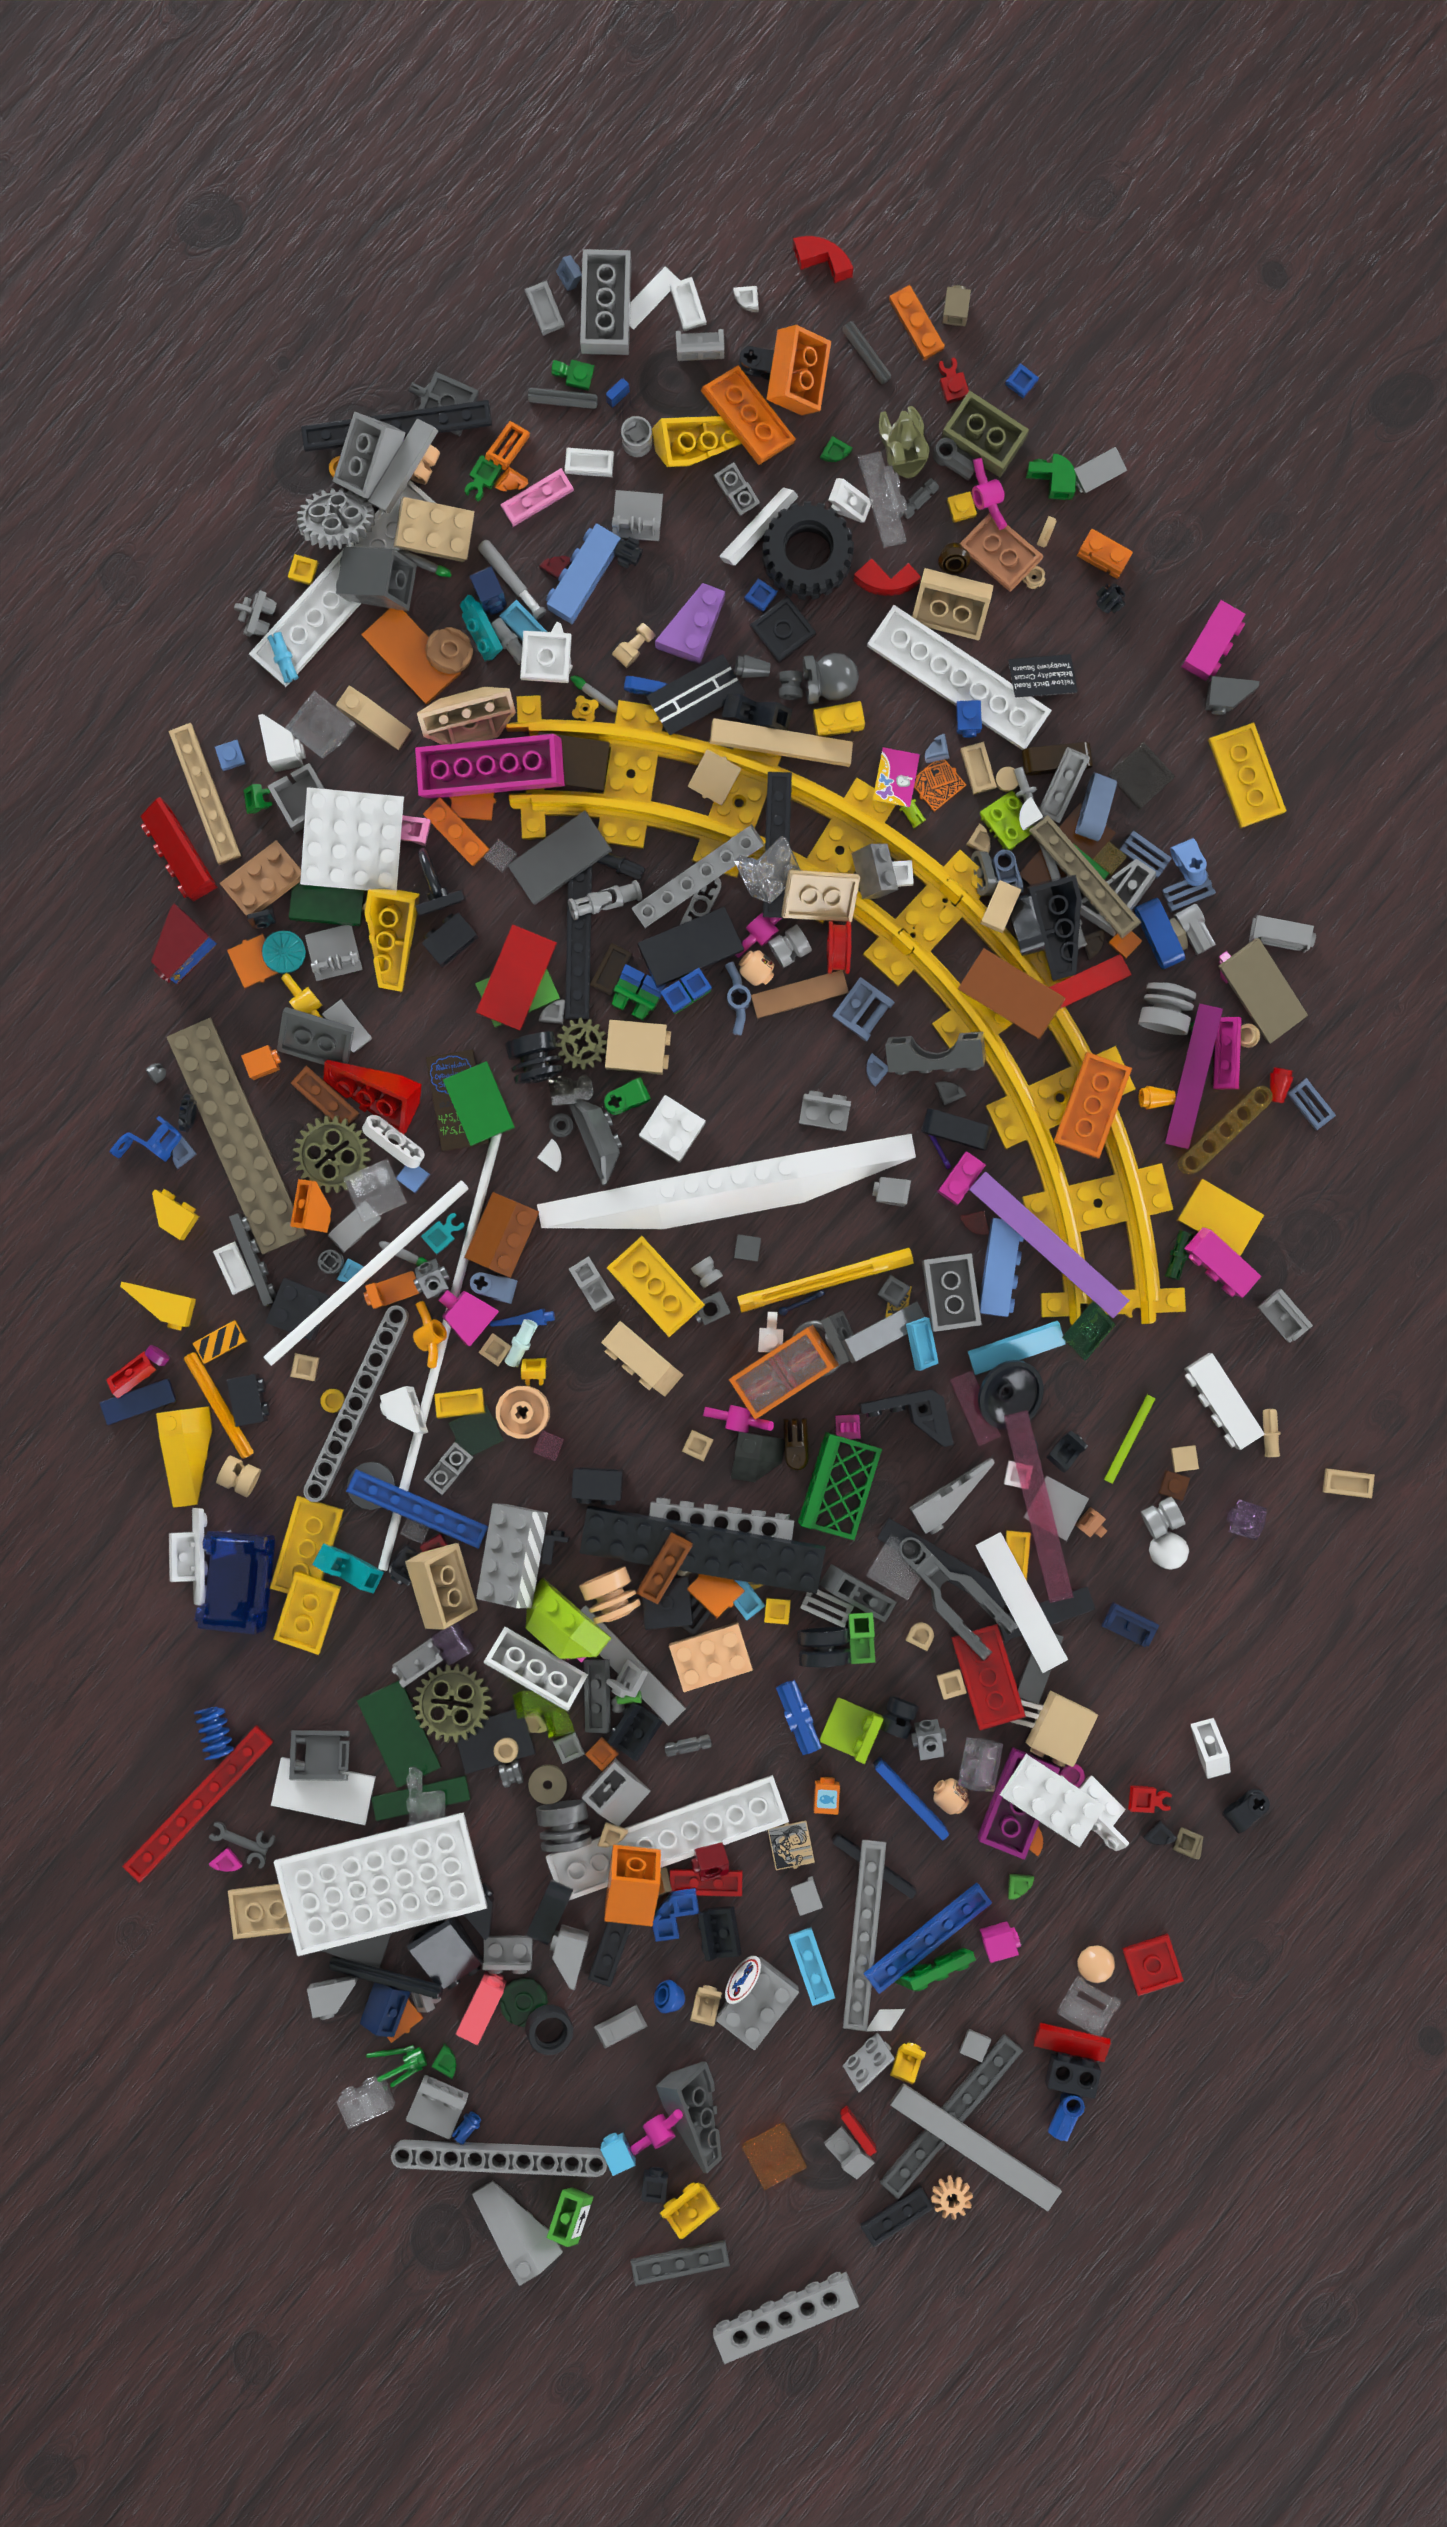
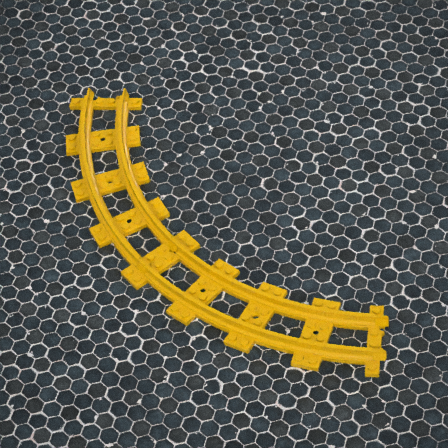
M540 695L517 696L518 722L506 724L507 732L529 731L530 736H537L539 732L610 742L609 749L611 751L604 794L544 790V788L526 790V793L509 794L510 806L513 809H521L523 840L546 838L545 816L576 817L583 811H586L590 818L599 819L598 830L608 844L644 849L647 826L698 839L699 843L692 862L697 863L751 824L754 828L756 827L767 798L768 772H791L778 766L782 757L780 755L739 748L729 749L678 734L669 736L667 732L662 731L663 724L653 707L647 704L619 700L615 724L578 720L542 719ZM709 749L721 757L726 756L728 761L742 768L723 805L721 806L713 802L709 816L651 801L658 757L698 766L706 750ZM632 769L635 771L636 775L634 778L627 777L626 773L628 770ZM792 772L791 800L829 818L830 822L807 858L789 849V870L854 874L855 867L851 853L869 844H888L891 858L894 861L912 860L913 875L926 885L896 919L872 900L862 899L861 892H857L853 918L878 937L863 953V956L897 987L913 970L923 979L950 1010L931 1024L949 1049L956 1043L959 1033L984 1032L986 1062L1006 1096L986 1105V1110L1005 1149L1022 1141H1027L1044 1192L1022 1197L1024 1206L1084 1260L1080 1232L1125 1221L1130 1245L1135 1290H1119L1130 1301L1118 1314H1125L1128 1318H1132L1133 1309L1139 1308L1141 1309V1324H1152L1156 1321V1313L1186 1312L1185 1288L1160 1289L1158 1262L1150 1215L1173 1210L1163 1165L1161 1163L1138 1169L1118 1109L1104 1144L1114 1175L1068 1185L1049 1129L1060 1124L1086 1052H1092L1066 1007L1058 1010L1048 1028L1071 1067L1032 1085H1028L1014 1058L999 1036L1001 1032L1013 1023L959 991L960 983L931 951L962 918L996 956L1045 986H1053L1072 976L1053 981L1044 950L1021 956L1017 940L1006 928L1003 933H1000L980 924L987 907L979 900L981 896L976 890L978 888L977 882L983 887L982 878H978L977 874L974 875V870L977 872L979 866L961 850L943 867L925 851L885 823L896 805L873 800L875 788L856 778L843 798ZM741 799L744 802L743 806L736 807L734 804L735 800ZM760 836L763 842L765 843L766 838ZM765 845L747 858L765 865ZM842 846L844 853L842 855L836 854V847ZM743 860L724 874L737 878ZM942 899H947V903H944ZM816 920V921L819 922V923H821V924L823 925V923H824L825 920ZM910 934H915V937L912 938ZM1116 1046L1097 1054L1100 1057L1124 1065ZM1130 1076L1123 1095L1136 1089ZM1060 1093L1064 1095L1063 1102H1058L1056 1100L1057 1094ZM1095 1199L1102 1200L1103 1204L1100 1208L1094 1206L1093 1202ZM1062 1272L1063 1293L1040 1294L1041 1317L1069 1316L1070 1324L1074 1327L1081 1326L1080 1304H1087V1310L1083 1313V1318L1086 1321H1093L1096 1318L1095 1310L1100 1315H1109ZM1088 1313L1092 1314L1091 1318L1087 1317Z

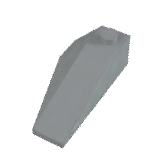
M492 2180L472 2192L473 2198L519 2286L539 2275L563 2253L557 2242L547 2238L549 2228L538 2222L528 2210L523 2209L495 2181Z

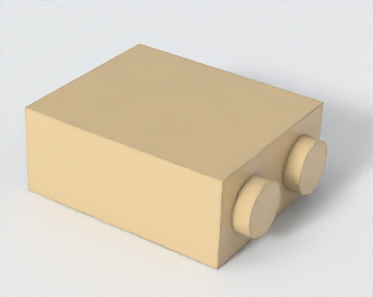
M609 1020L606 1070L663 1075V1069H668L669 1055H665V1045L670 1046L671 1031H667V1025Z
M1050 1690L1039 1713V1717L1036 1719L1035 1725L1025 1743L1031 1747L1030 1751L1040 1757H1044L1046 1754L1052 1757L1051 1761L1063 1768L1066 1764L1074 1767L1098 1714Z

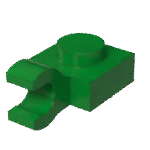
M571 359L570 366L563 362L553 360L551 375L567 378V386L589 391L594 365Z

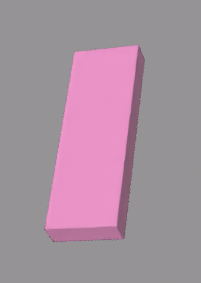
M561 468L500 505L514 527L573 492L574 488Z

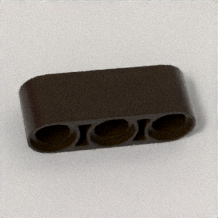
M1090 742L1032 747L1022 750L1025 775L1056 773L1067 747L1088 755L1090 759L1085 770L1092 768Z

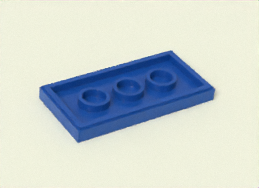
M878 1757L873 1762L875 1770L944 1841L949 1836L945 1824L881 1757Z

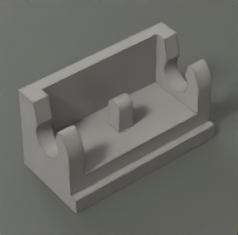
M723 329L711 333L681 334V331H676L677 361L724 359Z
M1114 447L1075 468V485L1080 493L1083 492L1085 494L1126 472L1127 469L1117 448Z
M1282 1289L1276 1290L1257 1306L1288 1343L1297 1340L1313 1326Z
M430 1638L392 1665V1672L397 1674L400 1679L399 1683L402 1687H405L441 1662L445 1656L433 1638Z

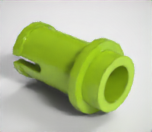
M916 799L911 800L910 807L900 806L901 808L899 809L900 811L903 810L913 828L926 821V818H924L915 804Z

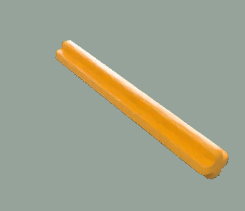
M195 1352L186 1355L184 1361L239 1455L243 1459L251 1456L254 1453L240 1427H235L232 1413Z

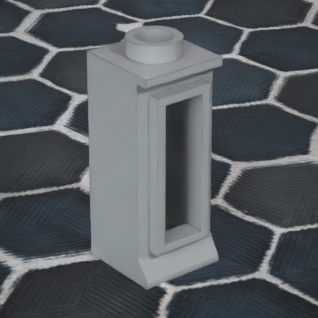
M1257 915L1252 921L1249 942L1259 938L1262 944L1296 951L1303 949L1302 952L1305 953L1310 947L1314 946L1316 933H1313L1314 926Z

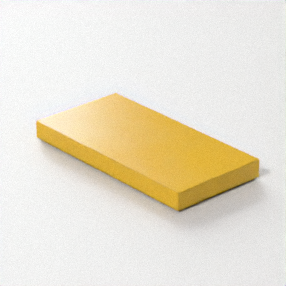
M1254 723L1208 739L1240 829L1286 812Z
M643 1236L607 1267L668 1337L674 1334L705 1305Z
M297 1496L270 1589L288 1594L295 1572L323 1580L325 1572L312 1564L323 1543L330 1546L334 1545L344 1509L321 1502H311L304 1497Z

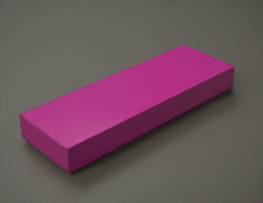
M1221 1017L1215 1040L1213 1089H1239L1242 1019L1240 1017Z

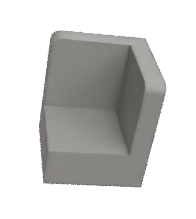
M813 1876L808 1877L807 1882L791 1887L800 1916L823 1908Z

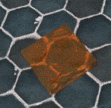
M785 2122L742 2144V2149L764 2190L807 2168V2164Z

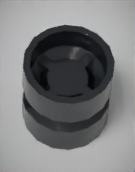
M890 1696L886 1705L888 1713L882 1716L883 1722L880 1729L891 1735L908 1739L912 1728L910 1721L915 1720L919 1706L901 1698Z

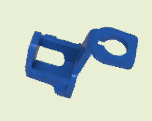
M159 1116L157 1120L162 1125L158 1127L147 1142L132 1133H126L118 1139L111 1148L110 1153L117 1158H121L134 1140L166 1162L170 1158L172 1150L181 1140L182 1135L173 1125ZM168 1130H170L169 1134H168V1135L165 1137V1139L160 1143V1139L164 1136V1134H165ZM125 1142L124 1146L118 1150L121 1144Z

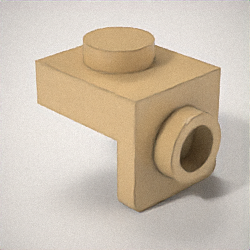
M704 1985L703 1988L698 1987L690 2021L714 2027L722 1995L721 1992L717 1991V1988Z

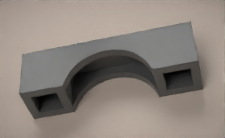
M984 1032L959 1033L956 1043L950 1049L939 1053L928 1052L922 1049L912 1036L889 1037L885 1045L888 1072H895L897 1075L907 1074L909 1071L930 1073L933 1070L942 1069L944 1072H952L957 1068L978 1070L984 1067L986 1061Z

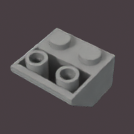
M615 1758L583 1793L582 1799L599 1815L616 1826H620L651 1790Z

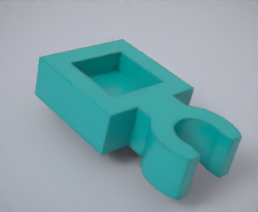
M455 1213L447 1217L445 1225L438 1221L421 1236L437 1255L455 1240L451 1233L453 1231H460L465 1226L463 1222L458 1226L452 1225L453 1218L457 1216Z

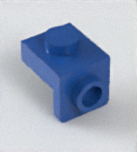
M981 700L957 701V734H962L964 738L976 737V734H979L982 730Z

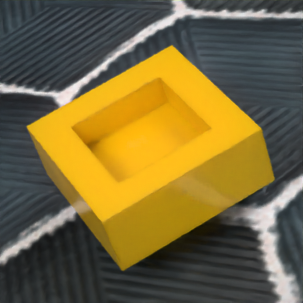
M970 491L947 498L953 523L976 517L977 513Z
M294 554L288 578L311 585L319 564L318 561Z
M766 1598L764 1622L788 1625L791 1600Z

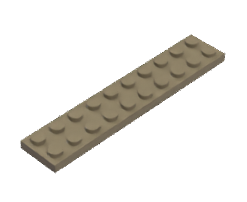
M212 1018L167 1036L190 1092L194 1095V1100L197 1101V1108L244 1215L248 1219L262 1255L307 1236L305 1229L290 1227L294 1204Z

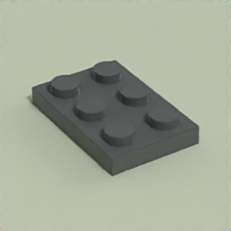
M285 1007L282 1013L277 1051L324 1065L326 1060L348 1064L355 1027Z

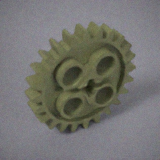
M325 1116L324 1123L317 1118L315 1119L316 1126L308 1123L309 1131H300L304 1138H297L295 1140L300 1144V1147L293 1148V1151L299 1153V1156L293 1158V1161H300L301 1163L296 1170L303 1169L304 1173L301 1179L309 1177V1181L317 1182L320 1189L325 1186L326 1193H329L332 1187H334L336 1193H339L341 1185L345 1190H349L348 1182L354 1186L357 1185L355 1177L363 1179L365 1176L361 1170H369V1167L364 1164L365 1161L372 1159L369 1156H365V1152L371 1150L369 1147H364V1144L369 1139H361L360 1136L363 1134V1130L355 1131L357 1123L348 1126V1118H345L341 1123L339 1116H335L333 1122H331L329 1116ZM331 1131H336L340 1136L337 1144H333L329 1140ZM346 1140L349 1141L345 1148L335 1154V1158L327 1160L322 1166L316 1168L315 1165L330 1154L329 1150H335ZM314 1145L318 1146L321 1150V1155L318 1159L313 1158L310 1154V1150ZM346 1150H351L354 1153L355 1158L352 1163H348L344 1159V1152ZM328 1164L333 1165L336 1169V1174L332 1178L328 1177L325 1173V1168Z
M446 1664L444 1672L438 1666L437 1675L429 1671L430 1680L421 1679L425 1685L424 1688L416 1687V1690L421 1695L413 1697L415 1701L419 1702V1705L413 1707V1710L420 1711V1714L415 1719L424 1720L420 1728L429 1727L427 1731L429 1736L436 1732L435 1740L437 1741L442 1736H444L445 1743H449L451 1737H453L455 1743H458L459 1736H462L467 1741V1733L471 1732L476 1736L475 1727L484 1728L480 1722L481 1719H489L484 1714V1711H489L492 1708L485 1705V1702L492 1700V1698L484 1694L490 1689L488 1687L481 1688L485 1680L481 1678L476 1681L478 1673L475 1671L469 1675L470 1668L467 1666L462 1672L459 1664H456L454 1670L451 1669L449 1664ZM441 1684H447L448 1692L444 1696L437 1695V1688ZM464 1687H471L472 1694L468 1699H462L460 1696V1692ZM454 1698L458 1703L473 1704V1708L453 1706L451 1710V1707L446 1704H434L431 1701L432 1699H439L450 1702ZM437 1708H443L445 1712L444 1717L441 1720H434L433 1712ZM461 1711H467L468 1720L465 1723H458L457 1714Z

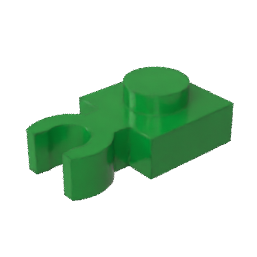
M481 455L469 475L474 481L466 485L465 494L469 495L473 489L478 490L475 498L479 502L483 498L484 486L491 490L502 471V466L493 464V461H488L485 459V456Z

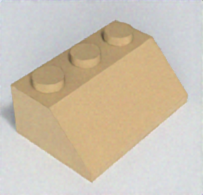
M924 568L912 617L928 628L980 640L994 585Z
M459 1543L425 1551L405 1561L425 1629L444 1630L478 1610Z

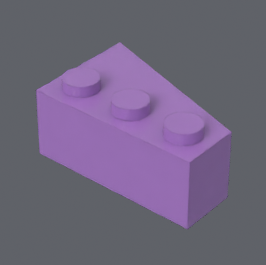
M702 583L655 640L656 649L700 665L724 603L725 591Z

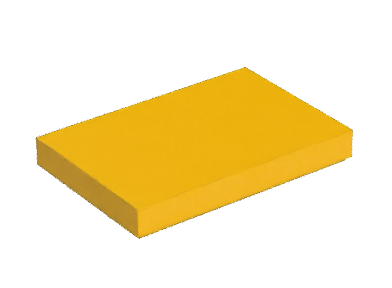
M1201 1179L1177 1220L1196 1232H1199L1202 1227L1212 1230L1241 1256L1264 1215L1206 1180Z
M295 1572L273 1640L319 1655L341 1587Z

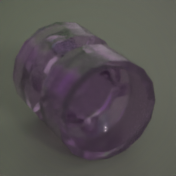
M459 1622L431 1636L436 1647L443 1649L441 1655L448 1666L475 1650L470 1640L463 1638L464 1630Z

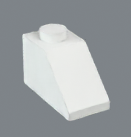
M404 1386L380 1396L382 1401L380 1408L387 1419L415 1433H428L414 1387Z
M1214 1718L1191 1724L1198 1755L1207 1779L1230 1773L1229 1754Z

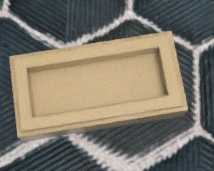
M984 742L961 748V755L973 795L996 789V782Z
M999 880L980 924L1003 933L1021 889Z
M1325 1468L1323 1492L1372 1498L1375 1475Z

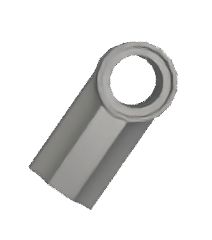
M1193 904L1174 914L1175 919L1178 920L1185 930L1186 936L1196 955L1216 945L1204 924V915L1197 904Z

